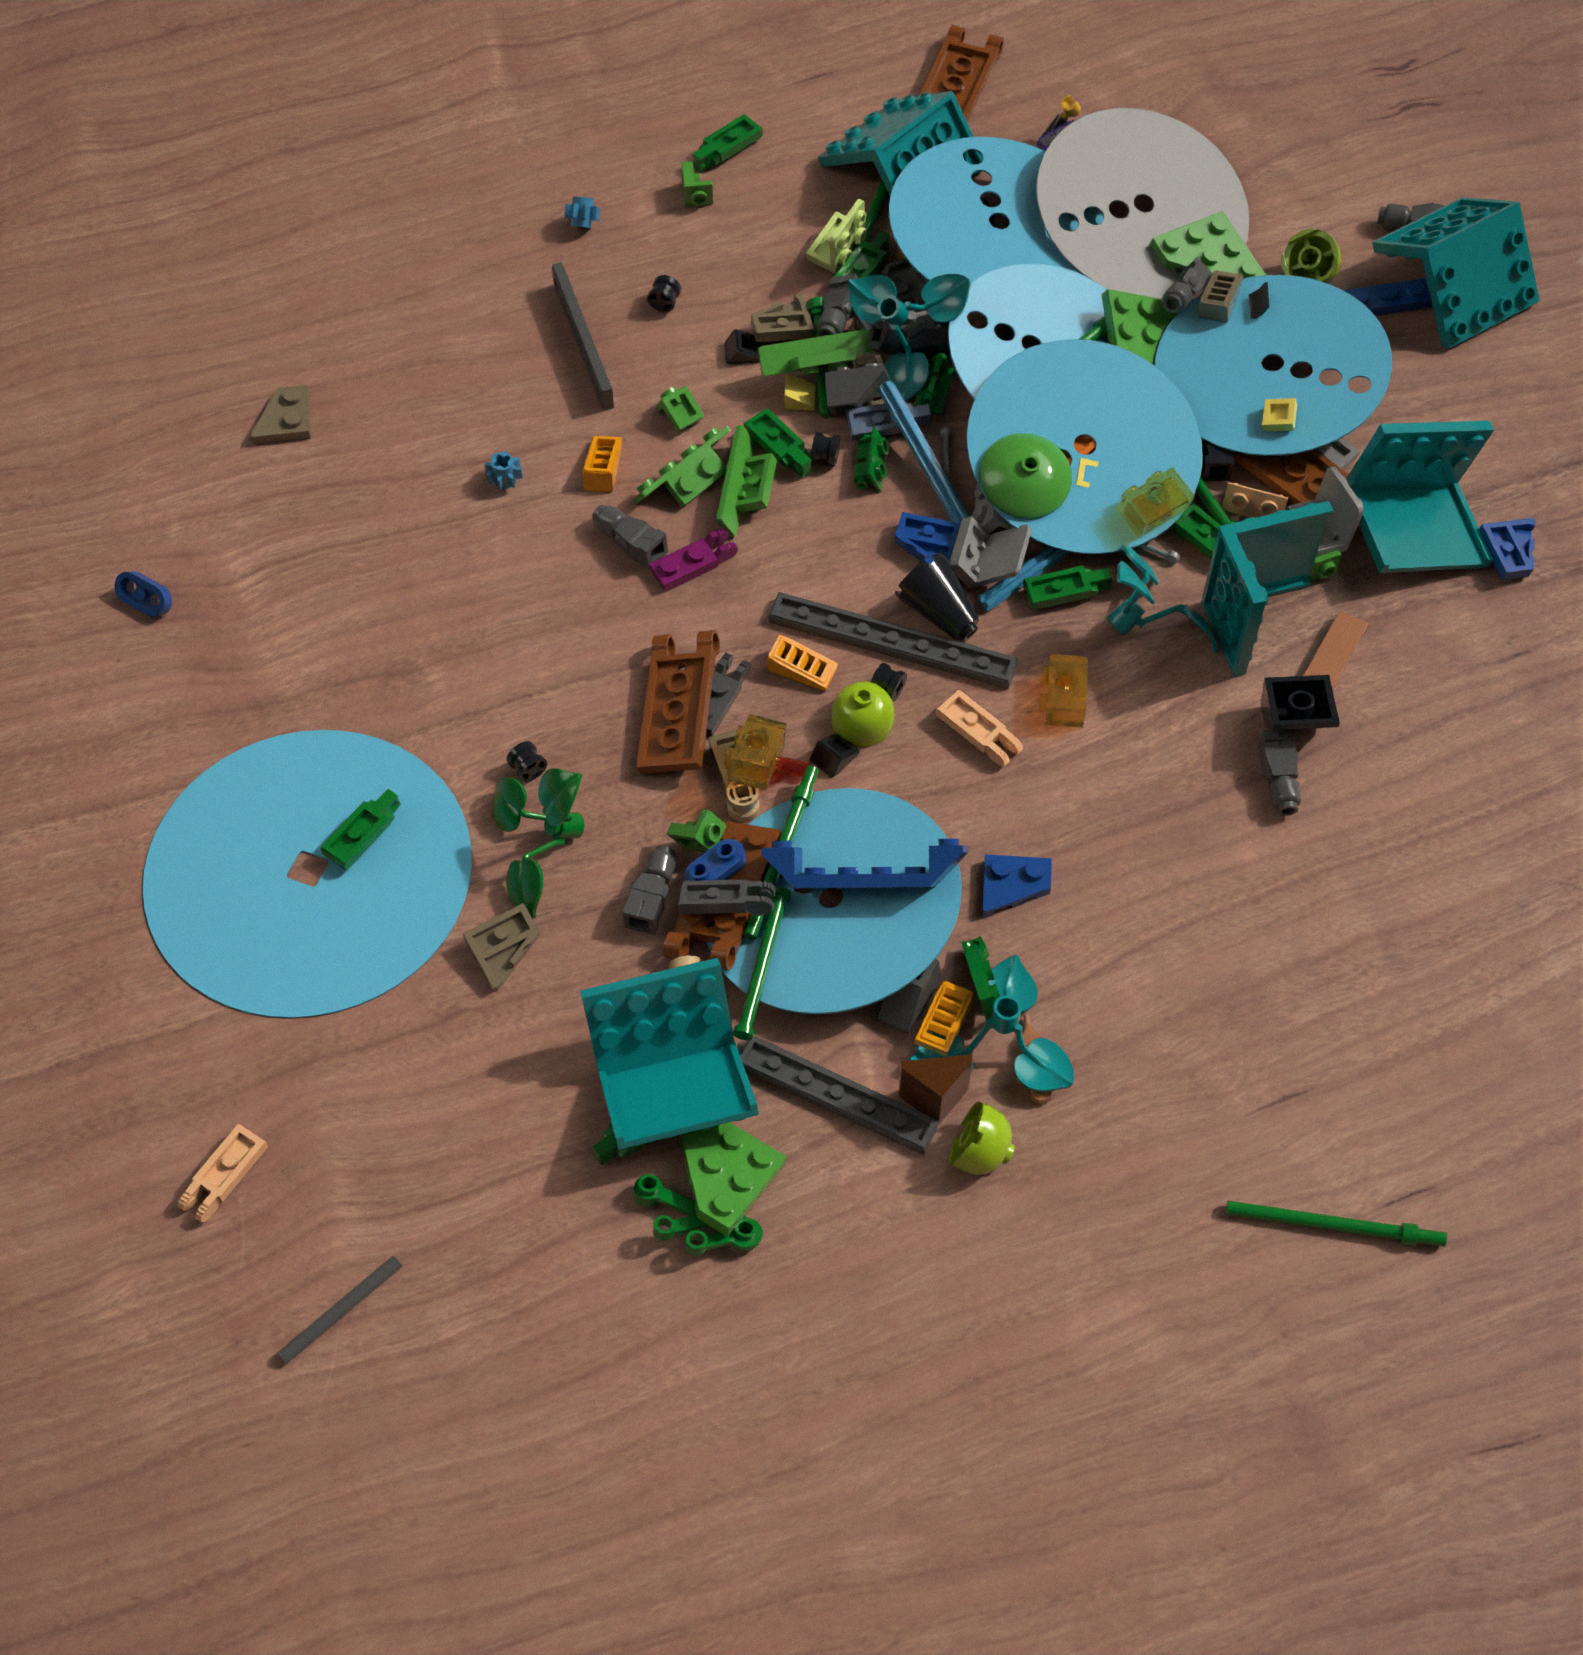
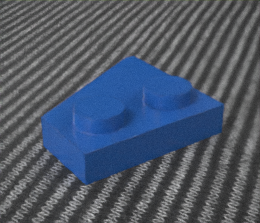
M902 512L895 534V544L921 562L924 561L926 565L935 561L931 557L932 555L940 552L950 562L961 524Z
M1534 518L1486 523L1480 526L1479 529L1494 559L1493 564L1501 580L1529 577L1534 570V557L1532 555L1535 549V540L1532 539V530L1535 527Z
M985 854L982 917H990L993 915V911L1010 905L1011 908L1024 904L1028 899H1038L1050 894L1052 858Z

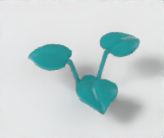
M943 274L932 278L921 291V296L926 302L924 305L911 304L908 301L902 303L896 298L897 290L895 284L884 275H871L848 280L850 301L857 316L867 324H874L876 321H883V319L891 324V329L895 331L905 349L906 354L899 352L892 355L884 365L889 375V381L895 384L903 400L907 401L913 398L923 389L929 378L930 365L926 355L923 353L911 354V348L899 329V325L906 322L910 309L921 311L929 309L930 317L941 323H947L958 318L966 306L971 286L970 279L960 274Z
M1124 544L1122 546L1124 551H1121V555L1127 556L1141 570L1142 580L1138 578L1136 573L1126 563L1121 561L1118 564L1117 582L1128 585L1135 590L1127 600L1107 616L1112 625L1122 635H1125L1136 624L1142 628L1151 621L1174 612H1181L1191 618L1209 636L1213 652H1217L1218 645L1211 627L1201 615L1187 604H1178L1148 617H1142L1146 611L1137 600L1142 595L1153 605L1155 599L1145 585L1149 579L1156 586L1160 581L1150 565L1137 552Z
M1017 954L1003 960L992 969L995 980L988 981L989 986L996 984L1000 997L994 1002L991 1018L986 1020L984 1027L968 1047L965 1048L962 1037L957 1035L947 1056L918 1046L915 1054L911 1057V1060L968 1055L975 1050L988 1031L993 1028L1001 1034L1015 1033L1018 1047L1023 1054L1015 1059L1014 1072L1016 1078L1024 1087L1037 1092H1049L1067 1089L1074 1084L1072 1064L1058 1044L1041 1037L1034 1039L1028 1048L1024 1043L1023 1027L1018 1023L1020 1014L1027 1012L1034 1006L1038 990L1034 979L1025 969ZM935 1032L930 1033L944 1040L946 1039L945 1036H942Z

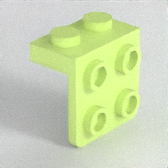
M858 199L846 216L836 211L806 252V259L836 274L851 256L854 247L864 241L866 237L865 219L867 213L865 212V201Z

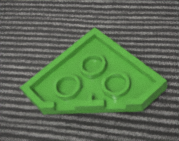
M1223 211L1153 237L1149 244L1163 266L1172 270H1176L1177 267L1185 269L1197 257L1212 273L1214 270L1241 274L1243 279L1266 275Z
M1107 289L1101 294L1109 344L1131 351L1153 364L1162 335L1178 313L1166 311L1160 298Z
M730 1122L712 1126L709 1129L678 1135L679 1143L683 1148L685 1156V1168L689 1185L693 1190L697 1218L724 1235L729 1236L785 1166L787 1156Z

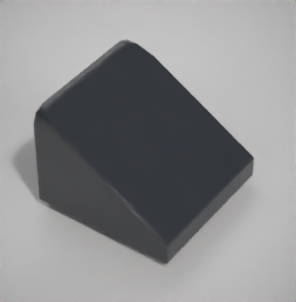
M734 329L725 341L726 363L759 362L757 349L761 346V342H756L752 334Z
M835 733L816 743L810 761L830 777H834L855 759L860 751Z

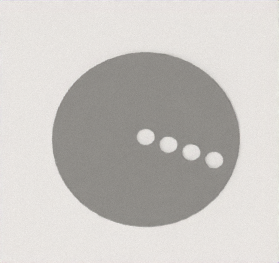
M1113 108L1097 111L1083 116L1066 126L1050 143L1042 158L1037 176L1036 193L1037 204L1044 227L1058 251L1078 272L1107 289L1162 299L1165 291L1177 281L1176 277L1184 269L1177 267L1176 270L1164 267L1149 245L1152 238L1221 211L1227 216L1244 243H1247L1249 232L1248 203L1241 182L1233 167L1218 148L1205 136L1170 116L1136 108ZM1139 195L1149 197L1153 202V210L1146 213L1139 211L1134 205V198ZM1114 201L1124 203L1129 211L1128 216L1123 219L1114 217L1109 211L1110 203ZM1090 207L1097 208L1103 214V222L1099 225L1088 223L1084 218V211ZM1062 214L1073 215L1078 221V228L1074 231L1064 230L1059 225V217Z

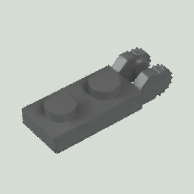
M726 652L719 660L716 670L713 672L706 734L710 736L715 734L740 693L741 685L751 667L750 662L743 660L735 670L733 679L725 676L733 660V655Z
M769 881L681 882L677 904L679 914L746 913L747 911L753 916H765L773 911L774 902L771 899L775 896L776 888Z

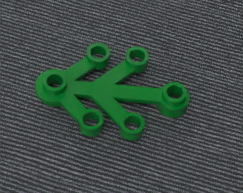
M686 1172V1182L689 1185L688 1176ZM652 1174L641 1176L634 1184L633 1197L640 1206L653 1207L660 1202L688 1215L687 1217L675 1220L667 1215L658 1216L653 1223V1235L658 1240L666 1241L671 1239L673 1235L689 1232L686 1236L685 1249L690 1255L699 1256L706 1250L731 1245L740 1252H749L761 1243L763 1230L761 1225L753 1218L746 1217L745 1215L729 1236L721 1232L706 1236L704 1232L698 1229L711 1226L697 1218L694 1201L664 1188L662 1182ZM664 1225L669 1227L670 1229L661 1230L658 1227ZM740 1231H747L749 1233L743 1234ZM700 1241L702 1244L695 1246L691 1242Z

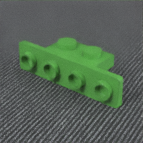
M869 329L760 346L757 352L761 374L763 377L801 371L802 375L819 373L820 367L829 366L830 371L838 367H847V363L855 360L857 355L874 351V349L868 346L867 342Z
M727 425L721 431L717 427L713 428L702 437L705 441L703 445L698 448L694 443L680 454L683 458L681 462L676 465L672 460L658 471L661 475L659 479L654 482L650 477L636 489L639 494L632 499L634 503L637 504L661 484H664L682 508L724 475L727 471L726 466L711 446L731 431L729 426Z
M743 425L736 426L734 438L731 442L732 448L729 462L726 465L725 481L721 488L719 509L716 512L718 525L726 530L729 537L737 535L741 513L768 508L777 459L772 453L753 456L755 441Z

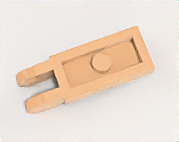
M957 690L936 709L937 717L980 751L986 752L988 757L999 766L1005 767L1009 763L1010 758L1006 752L995 744L996 741L1000 740L1003 747L1015 755L1019 754L1023 749L1020 740L1014 737L1004 724L960 690Z
M240 1124L236 1125L192 1178L193 1182L180 1197L177 1204L178 1207L185 1212L197 1203L201 1198L203 1190H205L209 1195L197 1209L195 1219L201 1223L208 1221L217 1211L220 1201L224 1202L269 1147L266 1141Z

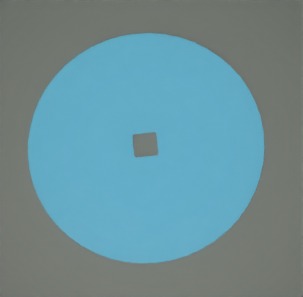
M337 730L300 731L261 740L230 754L204 771L188 785L164 815L154 834L144 868L143 900L148 926L159 950L177 974L193 988L223 1005L250 1014L281 1018L315 1017L340 1012L375 999L401 984L419 970L445 941L463 908L470 884L472 848L469 830L463 812L445 782L423 761L399 746L365 734ZM387 789L398 795L401 805L394 813V820L348 871L322 854L321 846L363 801L369 802L371 799L376 801ZM301 852H306L329 861L317 885L314 887L287 877Z

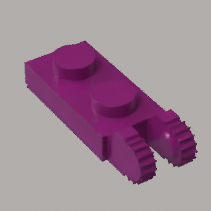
M720 528L709 533L705 539L702 538L649 563V567L660 586L667 592L719 567V564L736 555L738 547L733 542L723 544L727 541L729 535L726 530Z

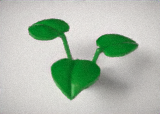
M551 768L543 774L538 789L539 801L544 806L543 814L523 810L527 800V793L524 786L517 779L503 777L497 781L495 786L493 816L501 830L506 832L515 831L520 824L522 816L524 818L545 821L544 830L547 835L554 839L525 853L522 861L513 860L508 868L506 887L509 898L515 907L524 903L532 918H536V909L542 895L543 872L538 862L531 858L556 845H564V839L580 838L584 832L585 824L582 815L578 812H570L583 776L580 773Z

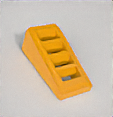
M592 437L582 470L584 490L597 492L613 491L622 449V438Z
M782 635L778 636L767 658L768 671L823 691L827 690L838 669V663ZM794 659L799 660L797 665L792 664ZM807 663L812 664L808 672L804 670ZM819 667L824 669L820 678L815 676Z
M943 981L919 1029L914 1044L947 1056L971 1009L974 993L963 987ZM934 1020H936V1021H938V1022H941V1023H943V1024H946V1025H948V1026H951V1028H950V1027H947V1026H945V1025H942V1024H940V1023H937V1022H935ZM930 1030L932 1032L945 1036L946 1039L944 1040L942 1038L929 1034L928 1031Z

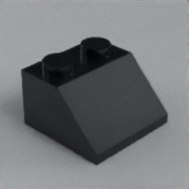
M1329 675L1264 678L1260 705L1265 728L1287 730L1339 727L1340 722Z

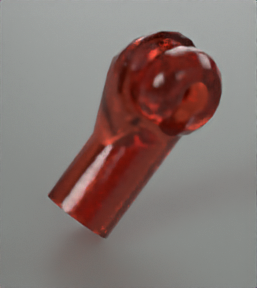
M779 756L763 767L762 777L770 784L777 783L789 775L803 778L809 762Z

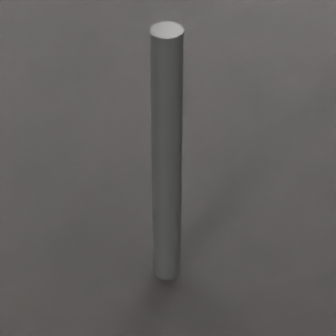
M394 1256L389 1258L277 1353L285 1364H288L402 1267L401 1263Z

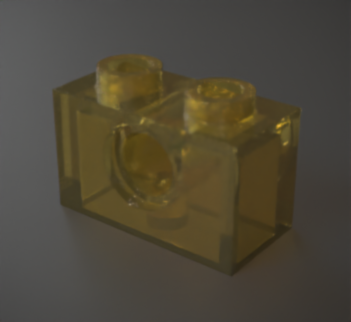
M1172 467L1164 473L1161 471L1155 472L1140 487L1134 485L1127 489L1121 496L1123 499L1117 511L1139 539L1186 511L1195 495ZM1149 498H1154L1159 503H1153Z
M1050 654L1048 666H1042L1041 685H1047L1046 693L1040 694L1039 712H1045L1044 725L1083 728L1086 714L1089 657Z
M749 714L745 725L738 726L734 741L735 747H729L726 754L725 766L729 767L728 781L767 790L785 747L787 723Z

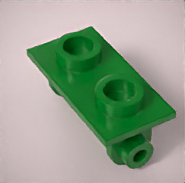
M938 353L929 363V378L923 389L917 393L914 406L928 404L930 412L942 414L955 368L949 367L945 354Z
M876 426L872 427V436L865 434L858 440L856 455L858 463L855 464L853 481L858 489H866L868 486L874 485L878 492H882L883 479L886 478L885 455H888L889 447L886 438L882 437Z

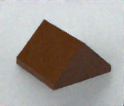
M972 1055L901 1061L899 1097L919 1112L939 1120L940 1124L969 1089Z

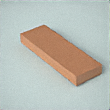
M1339 611L1303 676L1329 675L1332 689L1334 690L1369 623Z

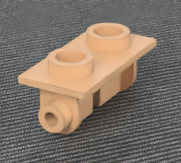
M1228 482L1222 509L1223 511L1242 516L1257 518L1273 514L1279 510H1285L1288 497Z

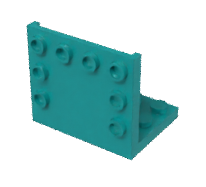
M953 91L936 94L925 92L917 97L910 94L902 99L893 97L885 101L880 111H874L863 118L864 123L860 126L856 125L844 132L845 137L841 140H835L825 146L826 151L817 158L822 167L873 161L891 196L898 176L919 154L941 143L974 136ZM968 150L963 153V159L969 164L977 165L983 161L982 155L977 151ZM977 171V172L973 173L972 176H971V178H974V177H975L976 175H978L981 171Z
M1461 197L1372 242L1374 253L1387 254V257L1403 256L1408 260L1422 259L1442 347L1451 348L1540 302L1520 202Z
M1490 421L1389 423L1379 425L1346 478L1350 488L1363 503L1364 512L1359 526L1379 573L1488 568L1494 559L1458 483L1494 432Z
M1329 501L1317 504L1310 503L1287 511L1279 510L1270 515L1257 518L1249 517L1240 522L1219 526L1201 603L1234 677L1244 675L1247 672L1249 662L1252 660L1253 647L1258 639L1259 626L1263 622L1262 615L1265 606L1268 604V597L1311 587L1309 577L1329 515H1333L1334 511Z
M718 958L580 990L597 1070L618 1150L637 1147L644 1143L664 1138H673L680 1134L705 1130L712 1126L732 1121H741L748 1117L759 1115L758 1105L734 1040L722 969Z

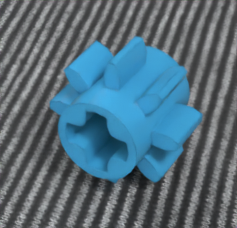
M573 197L572 204L565 203L564 217L571 219L570 226L592 228V221L599 222L600 208L594 206V199Z
M507 451L492 454L491 463L487 462L484 464L488 484L495 483L499 490L514 488L517 479L523 478L519 457L513 458Z

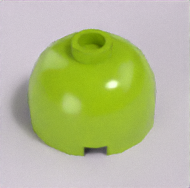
M1310 228L1298 232L1287 242L1288 246L1281 256L1282 270L1285 275L1318 279V281L1327 284L1333 281L1340 270L1342 256L1340 247L1332 236L1324 231Z
M861 681L847 685L836 695L831 708L832 728L839 736L851 741L853 746L870 747L881 743L887 738V734L891 731V728L893 729L895 724L893 701L888 692L875 683Z
M980 1101L976 1102L960 1124L965 1127L961 1137L956 1135L954 1137L949 1153V1164L965 1173L985 1175L995 1171L1001 1163L1007 1164L1014 1153L1015 1145L1011 1144L1012 1128L1004 1114L989 1104H984Z

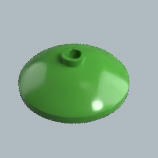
M1015 433L1000 438L988 448L980 465V484L987 499L1003 513L1016 518L1036 519L1053 513L1066 500L1072 484L1071 467L1064 453L1048 439L1035 434ZM1025 464H1032L1034 468H1027Z

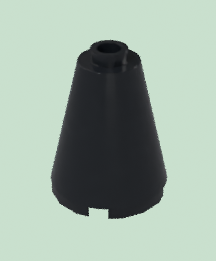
M928 314L902 329L904 337L911 348V354L921 352L926 355L927 359H932L938 353L945 354L947 358L951 357L948 343L949 322H937ZM902 345V348L899 352L906 354L905 349Z
M941 552L931 556L935 561L929 565H926L923 561L907 574L898 585L902 591H895V595L899 600L953 639L958 640L962 638L965 641L977 632L978 627L976 625L979 622V618L948 559Z

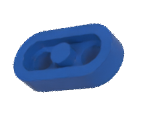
M137 571L120 573L115 580L114 588L116 595L126 604L148 616H160L169 612L172 605V597L165 586Z
M725 839L718 842L686 868L685 880H728L746 864L747 856L742 844L734 839Z

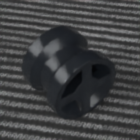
M657 276L653 282V289L650 290L647 296L649 305L660 312L672 311L676 304V298L681 293V285L671 276Z
M881 320L876 321L872 325L867 338L868 346L876 351L882 350L883 353L890 356L897 354L902 348V343L895 331L891 329V326ZM899 327L904 336V331L902 330V328Z
M816 432L811 450L812 462L827 461L829 465L835 466L839 455L840 436L825 437L823 433Z
M883 662L875 671L871 683L877 684L888 692L894 702L905 686L907 673L901 670L896 672L891 669L890 665Z
M525 741L516 745L510 750L506 758L508 765L517 770V776L522 782L535 780L543 774L548 765L546 759L542 755L537 754V748L531 741Z

